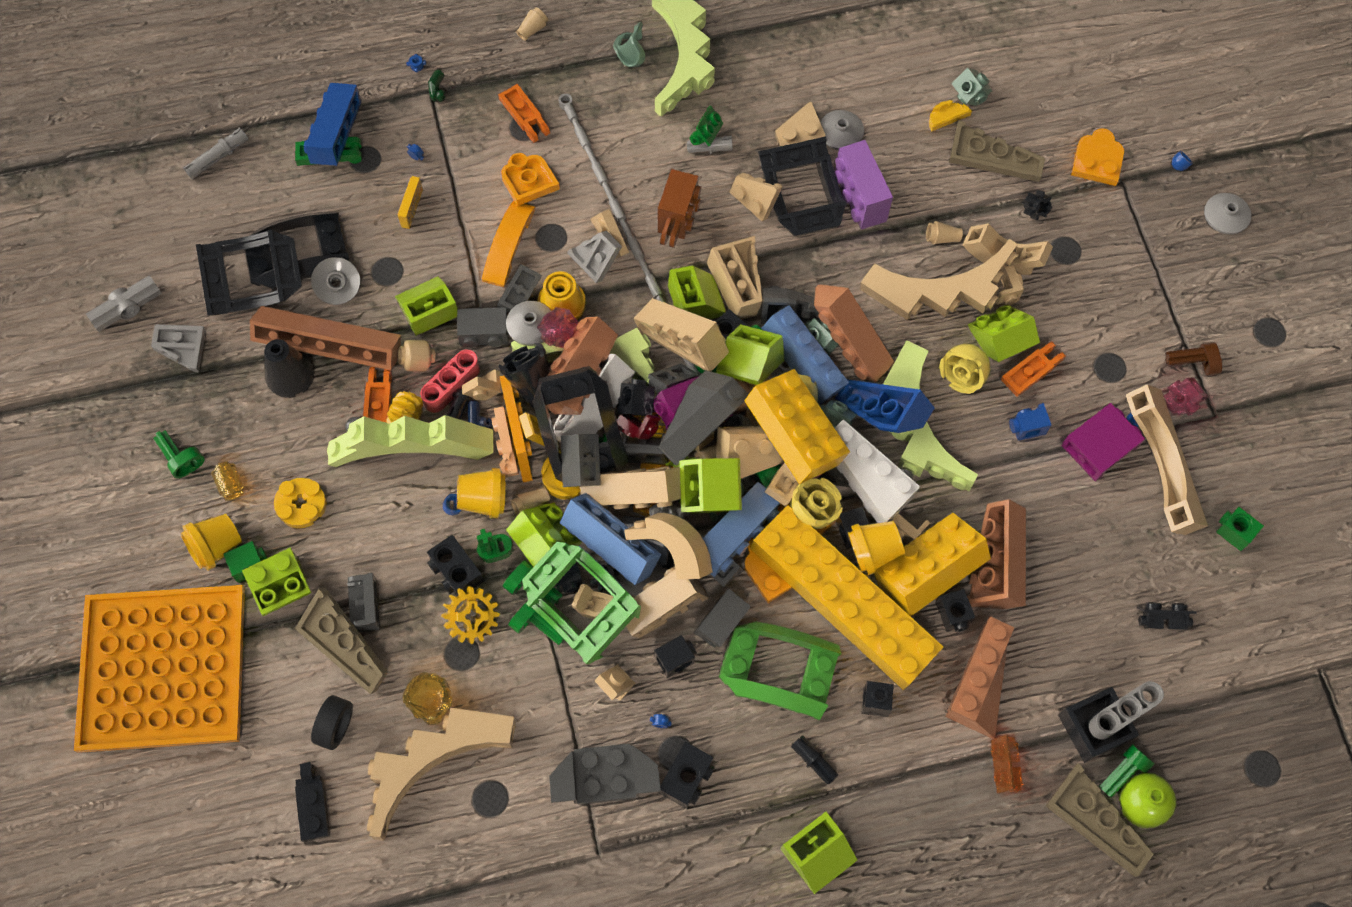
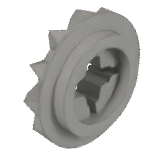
M672 504V506L667 507L653 505L649 508L650 516L657 513H667L678 516L683 520L686 516H690V513H682L681 505Z

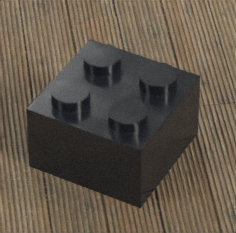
M1113 687L1071 705L1058 714L1084 763L1114 750L1139 736L1133 722L1106 739H1098L1091 734L1089 730L1090 720L1100 711L1119 700ZM1121 705L1122 712L1129 716L1124 706ZM1099 720L1103 729H1110V725L1106 720Z

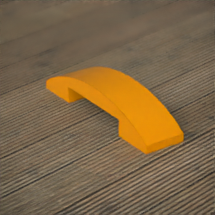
M515 201L510 204L493 239L484 267L482 282L505 287L512 270V261L525 228L529 227L535 212L534 206L527 204L517 206Z

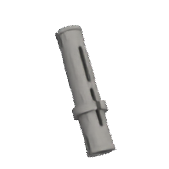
M239 127L224 139L220 138L216 145L184 166L183 169L193 180L226 155L230 156L233 154V150L249 139Z

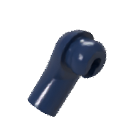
M478 401L468 402V422L491 429L493 426L492 420L480 415V403Z

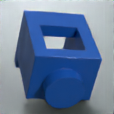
M1044 403L1039 404L1036 410L1031 408L1023 409L1017 413L1015 418L1009 420L1012 433L1016 434L1018 441L1046 435L1052 426Z

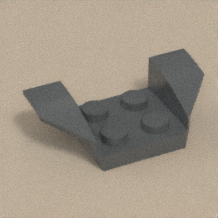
M630 744L575 749L549 776L551 803L573 801L574 804L583 805L632 800L638 798L639 794L661 792L658 764Z

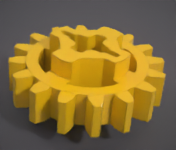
M468 586L466 593L459 588L457 589V597L449 595L452 601L451 604L444 603L443 605L448 609V613L441 614L442 618L448 619V622L443 626L446 629L452 628L449 635L451 637L458 635V641L461 643L467 638L468 643L473 644L476 637L482 642L484 641L483 634L486 633L491 636L492 632L489 628L491 626H498L493 621L494 617L500 616V613L493 611L498 604L495 601L489 602L492 595L487 593L483 596L484 590L478 588L475 593L471 586ZM476 598L484 603L486 609L478 607ZM464 600V604L459 609H456L459 603ZM471 610H472V611H474L476 614H475V616H471V621H470V620H469L468 618H466L465 616H466V614H470V612H471ZM455 621L462 622L465 631L460 630ZM483 621H485V623L482 625V627H480V628L478 629V626H479Z

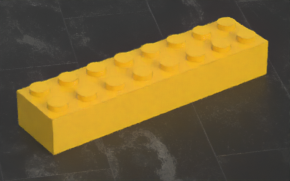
M789 505L753 540L750 549L902 690L911 684L943 648L933 636L812 526L799 520Z

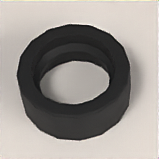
M334 695L329 696L324 701L312 728L311 742L329 750H334L338 747L345 736L352 717L353 704L351 701Z

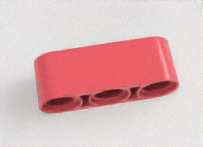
M467 349L460 351L423 386L420 394L427 411L437 413L443 410L454 399L452 395L457 389H462L463 384L477 377L480 367L475 352ZM467 362L473 363L469 367H463V364ZM448 379H456L451 384L445 383ZM433 395L438 396V398L433 401L428 400L429 397Z

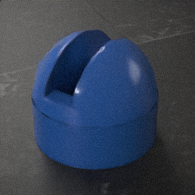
M1181 150L1172 159L1173 168L1179 171H1184L1193 164L1191 159Z
M449 494L443 501V510L447 515L454 516L462 511L457 509V494ZM450 501H453V510L450 509Z

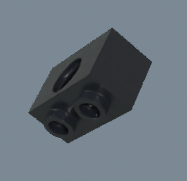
M685 741L660 786L661 792L659 794L685 809L688 808L690 803L695 805L702 793V790L699 789L703 779L708 781L715 769V766L711 765L714 757ZM684 771L694 772L696 779L691 783L684 782L681 779V774Z

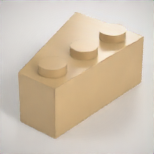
M755 236L713 247L707 261V265L728 308L741 320L756 316L762 304L760 276L757 270L758 259L755 253Z
M761 426L718 427L716 458H740L741 478L784 463V460Z
M672 567L664 573L665 577L658 582L652 581L642 588L643 592L637 596L632 595L641 606L639 619L634 617L626 626L631 636L641 638L667 623V619L678 611L681 614L688 611L687 605L699 598L702 602L709 599L698 579H677L675 567Z

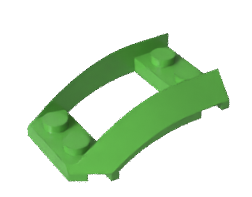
M556 542L522 580L524 590L527 592L528 601L526 604L543 617L572 649L579 653L586 664L603 658L601 653L634 617L639 619L641 606L601 564L580 546ZM576 562L582 565L614 597L583 632L545 598L548 592Z
M756 621L736 626L731 632L719 678L725 685L731 688L736 697L765 702L820 720L828 707L826 701L837 658L842 654L840 646L835 643L797 630ZM759 636L785 641L810 649L799 694L747 681Z

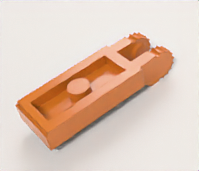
M518 84L498 94L501 103L523 131L525 130L533 143L538 141L537 133L531 127L536 123L544 136L551 133L549 127L542 119L541 113Z
M1051 341L1040 350L1034 351L1004 374L1001 381L1018 397L1051 372L1065 359L1066 355L1061 352L1052 360H1049L1046 355L1052 352L1056 346Z
M369 367L368 382H366L363 416L386 422L387 413L390 409L389 406L391 405L392 370L384 369L383 382H376V367Z

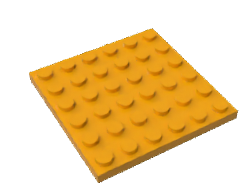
M243 585L85 595L74 751L83 753L240 742L245 587Z

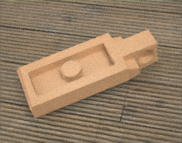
M504 407L494 408L495 417L492 418V425L495 433L498 432L500 437L496 444L499 455L503 457L499 464L501 471L505 473V478L519 475L508 415Z

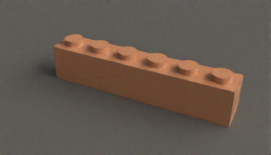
M261 306L250 319V341L268 344L272 340L280 339L301 352L392 370L398 360V349L401 346V335L264 306Z

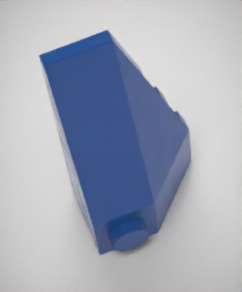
M848 380L849 383L835 397L836 401L847 405L849 410L877 429L894 433L923 428L935 409L920 389Z

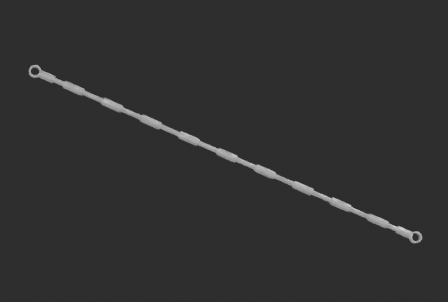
M562 94L559 97V106L562 110H565L569 121L575 127L574 131L579 142L589 156L592 163L591 167L599 184L603 186L609 198V205L627 236L628 245L635 259L639 261L654 299L664 302L659 285L646 265L644 254L636 237L632 235L625 221V214L618 200L614 198L600 162H597L591 149V143L583 127L578 122V116L573 108L572 97L569 94ZM683 358L686 366L700 376L701 373L694 367V364ZM750 476L741 478L744 486V496L747 490L755 485Z

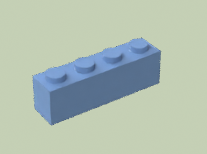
M790 305L772 315L761 328L764 331L783 335L784 360L798 374L809 376L813 383H817V403L819 405L834 397L849 383Z
M759 482L742 498V510L729 511L703 538L712 564L713 573L710 574L714 577L721 570L726 572L734 562L732 558L736 554L741 556L750 545L748 541L751 538L755 539L765 529L763 525L766 522L770 523L780 513L777 510L780 503L766 494V488Z
M587 493L570 500L560 521V524L568 529L572 535H575L585 543L590 550L597 553L608 565L614 567L626 580L634 585L650 577L661 556L656 549L643 539L626 540L624 530L629 527Z

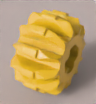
M399 392L389 406L390 409L387 413L386 422L390 424L403 416L420 420L423 412L422 398L411 392Z

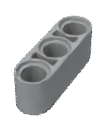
M1152 681L1145 682L1109 705L1090 720L1089 730L1091 734L1098 739H1106L1161 703L1164 698L1162 687ZM1143 691L1151 694L1152 702L1144 698ZM1121 705H1126L1130 708L1131 716H1127L1122 712ZM1100 719H1104L1109 723V730L1101 727Z

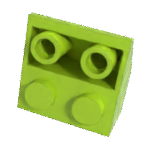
M693 265L670 270L668 289L675 307L709 320L719 318L726 312L712 274Z
M439 276L395 296L415 336L457 317L456 302Z
M1010 305L997 308V311L989 315L979 316L976 318V321L968 324L970 331L988 357L997 362L1040 343L1034 317Z
M740 324L728 335L725 344L729 353L718 364L716 371L718 374L733 377L753 385L762 383L784 361L783 335Z
M740 458L679 461L682 513L742 510Z
M555 503L522 510L506 529L533 567L556 542L579 546L582 543L580 539L572 535L568 529L560 524L563 512Z
M291 548L242 570L262 616L312 593L302 566Z
M827 812L823 813L784 843L780 849L813 894H816L858 861L843 832Z

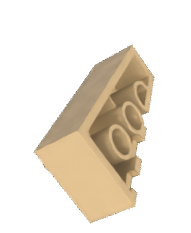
M652 298L633 318L641 334H645L648 338L705 371L711 372L729 353L725 344L726 339L721 334L715 321Z
M671 466L648 470L643 468L628 470L625 473L624 470L600 472L601 485L580 487L581 495L587 493L605 509L608 508V505H614V509L628 508L629 504H635V508L650 507V503H657V507L672 506V501L681 499L680 467L671 468Z

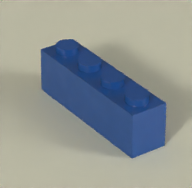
M330 83L327 92H324L322 105L317 109L316 120L311 124L308 140L306 139L304 142V152L308 155L310 164L338 165L361 104L356 84Z

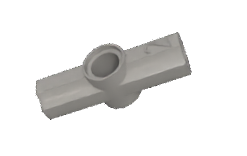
M147 276L129 288L122 287L110 293L108 301L89 311L86 315L96 330L100 332L120 319L127 320L133 318L139 313L142 305L162 293L152 278Z

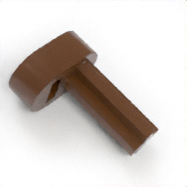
M1216 342L1203 343L1200 345V348L1165 353V361L1168 366L1202 362L1203 370L1207 376L1222 373V359Z

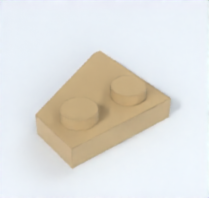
M812 102L807 103L775 130V137L779 147L826 136Z
M741 173L736 176L729 193L763 222L768 219L783 186L778 183L771 185L766 183L765 179L754 178L749 174Z
M610 209L590 219L598 233L608 231L622 246L616 258L629 253Z

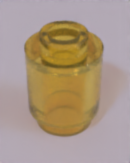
M229 462L217 464L211 475L219 495L225 501L241 497L244 494V484L236 465L233 463L229 464Z

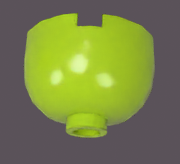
M1140 773L1132 776L1121 787L1118 795L1124 817L1140 828H1155L1165 824L1174 814L1177 805L1176 794L1171 784L1165 778L1154 773Z

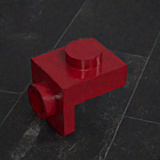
M620 415L617 422L623 428L622 432L627 436L637 437L638 439H650L657 432L661 417L658 415H646L643 422H641L632 415Z

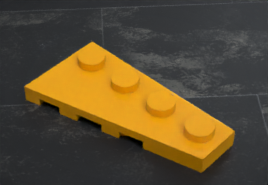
M504 375L499 376L523 483L533 481L528 456H532L530 442H524L523 437H525L519 421V416L523 414L521 403H515L514 399L519 398V394Z

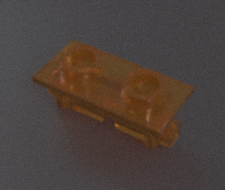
M1009 735L992 739L991 755L993 757L994 781L997 794L1011 791V793L1021 792V787L1024 786L1021 767H1012V763L1020 762L1018 742H1015V737H1009Z

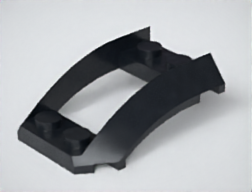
M826 136L758 151L766 183L771 185L778 183L777 172L813 164L817 166L820 181L828 201L827 205L788 213L780 191L773 206L778 221L794 237L837 228L840 226L847 204L846 200L844 201L826 145Z
M337 211L308 213L288 217L263 226L249 235L263 233L271 229L280 233L295 228L314 226L321 256L298 260L301 280L311 278L315 267L325 259L337 257L349 261V253L346 252L338 219L339 212ZM269 248L244 253L250 283L257 286L261 284L272 288V291H277Z
M271 229L251 236L217 241L210 244H196L207 316L246 311L285 302L302 287L296 246L292 237L282 235ZM270 247L277 291L231 300L224 257Z
M590 366L539 378L533 404L538 425L556 480L563 482L562 455L547 405L595 393L607 438L606 442L599 443L600 471L616 467L618 472L629 462L613 408L608 382L600 378L597 372Z

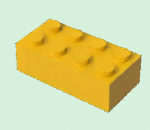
M795 369L756 385L744 400L799 484L837 467L850 453V450Z
M952 512L904 546L905 554L876 569L874 574L878 587L909 616H912L991 559L987 539Z

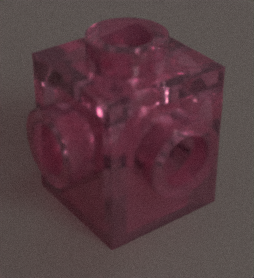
M555 307L542 318V322L537 326V329L542 334L541 339L548 346L563 348L564 344L576 332L578 321L570 310Z
M1194 377L1186 378L1182 382L1177 380L1167 388L1169 392L1163 396L1167 400V408L1173 414L1177 413L1178 416L1192 415L1201 408L1199 404L1209 397Z

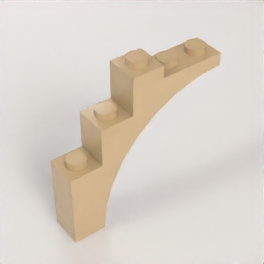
M1009 239L997 254L982 265L966 273L948 278L921 279L906 277L890 272L874 263L861 281V291L906 320H909L911 315L916 316L923 306L922 303L946 317L949 311L953 313L962 300L983 314L987 308L992 309L998 301L999 297L996 295L999 287L996 285L1004 276L1002 270L1005 266H1011L1017 258L1016 249L1018 244Z
M450 708L449 715H445L443 721V731H446L445 734L413 730L412 737H408L405 751L409 753L408 756L376 752L375 759H371L369 762L368 775H371L370 779L374 783L380 784V787L375 788L373 795V804H376L374 815L369 816L367 831L370 832L369 836L375 840L385 841L391 819L401 800L412 786L435 766L451 757L471 750L491 747L512 748L516 727L515 717Z

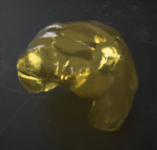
M422 672L414 677L407 684L402 696L403 703L413 713L414 718L422 719L428 725L439 724L446 711L452 706L453 700L450 686L446 679L436 673Z

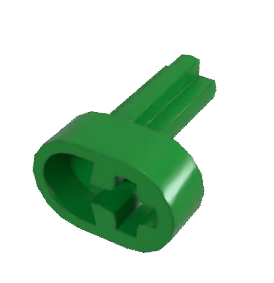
M166 430L155 433L156 436L153 439L168 460L167 467L174 478H183L204 463L205 458L197 447H189L180 452Z
M485 529L480 530L481 535L477 536V553L483 562H497L508 558L512 554L513 544L510 537L505 534L492 536L491 532L486 533ZM498 542H503L505 551L500 552Z
M527 560L522 561L505 580L502 587L510 594L515 595L522 588V580L532 570L533 566ZM552 588L545 598L553 605H556L563 595L555 588Z
M526 603L508 624L509 627L520 634L531 622L558 646L565 641L543 617Z
M1133 744L1123 754L1126 758L1099 786L1111 798L1138 769L1147 773L1155 765L1150 758Z

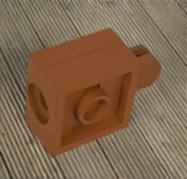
M671 169L658 206V233H662L660 238L661 245H666L669 236H671L669 247L675 248L677 239L685 240L687 231H692L694 225L693 214L698 212L701 203L699 197L702 186L698 185L699 176Z

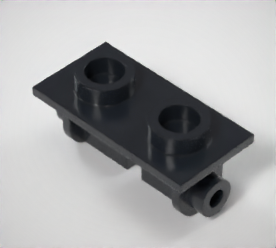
M1146 602V606H1137V609L1143 611V615H1140L1138 619L1139 626H1144L1145 629H1164V619H1168V629L1188 630V628L1193 627V618L1189 617V614H1197V611L1189 609L1188 604L1171 603V607H1162V603Z

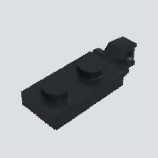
M311 762L300 764L301 779L295 780L300 839L302 842L330 837L324 783L320 775L315 776L314 765Z

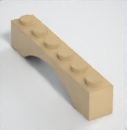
M1145 385L1126 394L1133 418L1145 435L1159 468L1164 490V511L1171 532L1187 535L1207 527L1208 524L1162 390Z

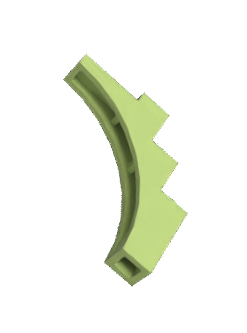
M652 0V7L665 19L671 28L679 52V59L674 74L666 87L655 98V112L661 117L667 111H672L682 98L690 95L692 90L699 95L705 89H709L715 81V67L705 60L710 53V38L701 32L706 24V10L694 0Z
M563 317L555 320L552 335L545 342L541 343L546 350L549 363H553L554 360L560 357L564 350V344L576 332L570 322L566 323ZM635 328L618 337L609 354H616L635 371L632 379L646 381V386H648V374L653 373L655 370L649 358L651 343L645 334L641 335L638 328ZM515 341L511 342L512 351L526 346ZM527 346L528 349L535 348L534 346Z
M906 340L883 384L920 389L922 367L928 350ZM927 422L921 429L902 433L890 432L896 439L909 442L897 467L909 470L914 474L913 476L916 475L918 477L921 476L923 470H926L935 478H943L951 482L957 489L970 491L978 474L960 464L943 448Z
M446 415L431 423L403 416L390 424L363 416L349 424L347 433L329 442L327 448L328 465L338 467L366 457L396 453H437L479 460L493 453V430Z

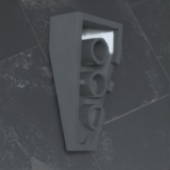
M779 286L763 287L761 324H765L772 315L790 305L804 325L814 318L820 319L819 313L814 306L815 297L788 288H780Z
M706 370L688 386L686 394L658 447L675 466L680 463L679 461L684 460L745 402L744 400L749 394L733 377Z

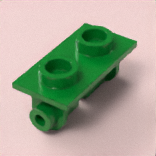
M711 105L701 117L700 122L696 126V131L690 135V141L693 145H700L706 142L708 147L711 146L723 125L721 116Z

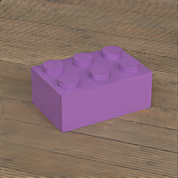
M866 140L839 148L838 157L835 159L836 167L834 172L837 182L842 189L844 201L846 200V204L848 203L851 208L853 221L858 223L861 230L887 222L893 196Z

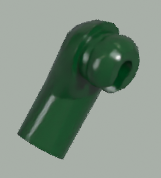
M435 70L428 81L429 95L434 102H443L445 100V91L439 90V85L444 79V73L441 70Z

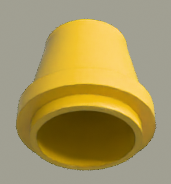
M558 271L546 277L543 288L538 295V302L545 304L552 311L555 320L563 317L566 323L577 321L584 313L586 307L585 294L581 287L566 272Z
M492 468L491 471L458 475L457 509L488 515L490 519H498L499 514L504 513L505 473H501L500 468Z
M227 514L194 524L189 522L183 526L184 531L181 533L182 540L200 569L205 568L207 571L216 567V563L224 558V553L242 544L241 537Z
M894 520L861 526L858 523L852 525V531L848 532L861 572L867 571L868 575L876 573V569L905 554L904 546Z

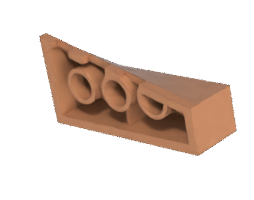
M819 284L815 289L814 306L819 313L820 320L831 331L832 339L840 345L843 350V356L854 367L855 375L861 380L877 382L895 363L849 288Z
M598 316L583 318L577 324V330L573 337L564 344V350L560 357L552 363L551 371L547 376L587 366L595 370L599 376L602 371L599 364L607 360L618 334ZM590 394L547 406L554 414L581 415L584 409L581 405L584 397L589 398Z
M1009 499L989 503L986 507L980 534L987 539L991 559L977 568L975 574H971L969 584L972 587L970 596H967L971 607L1009 609L1026 606V508Z
M990 616L983 625L945 717L989 738L995 739L1007 645L1015 627Z

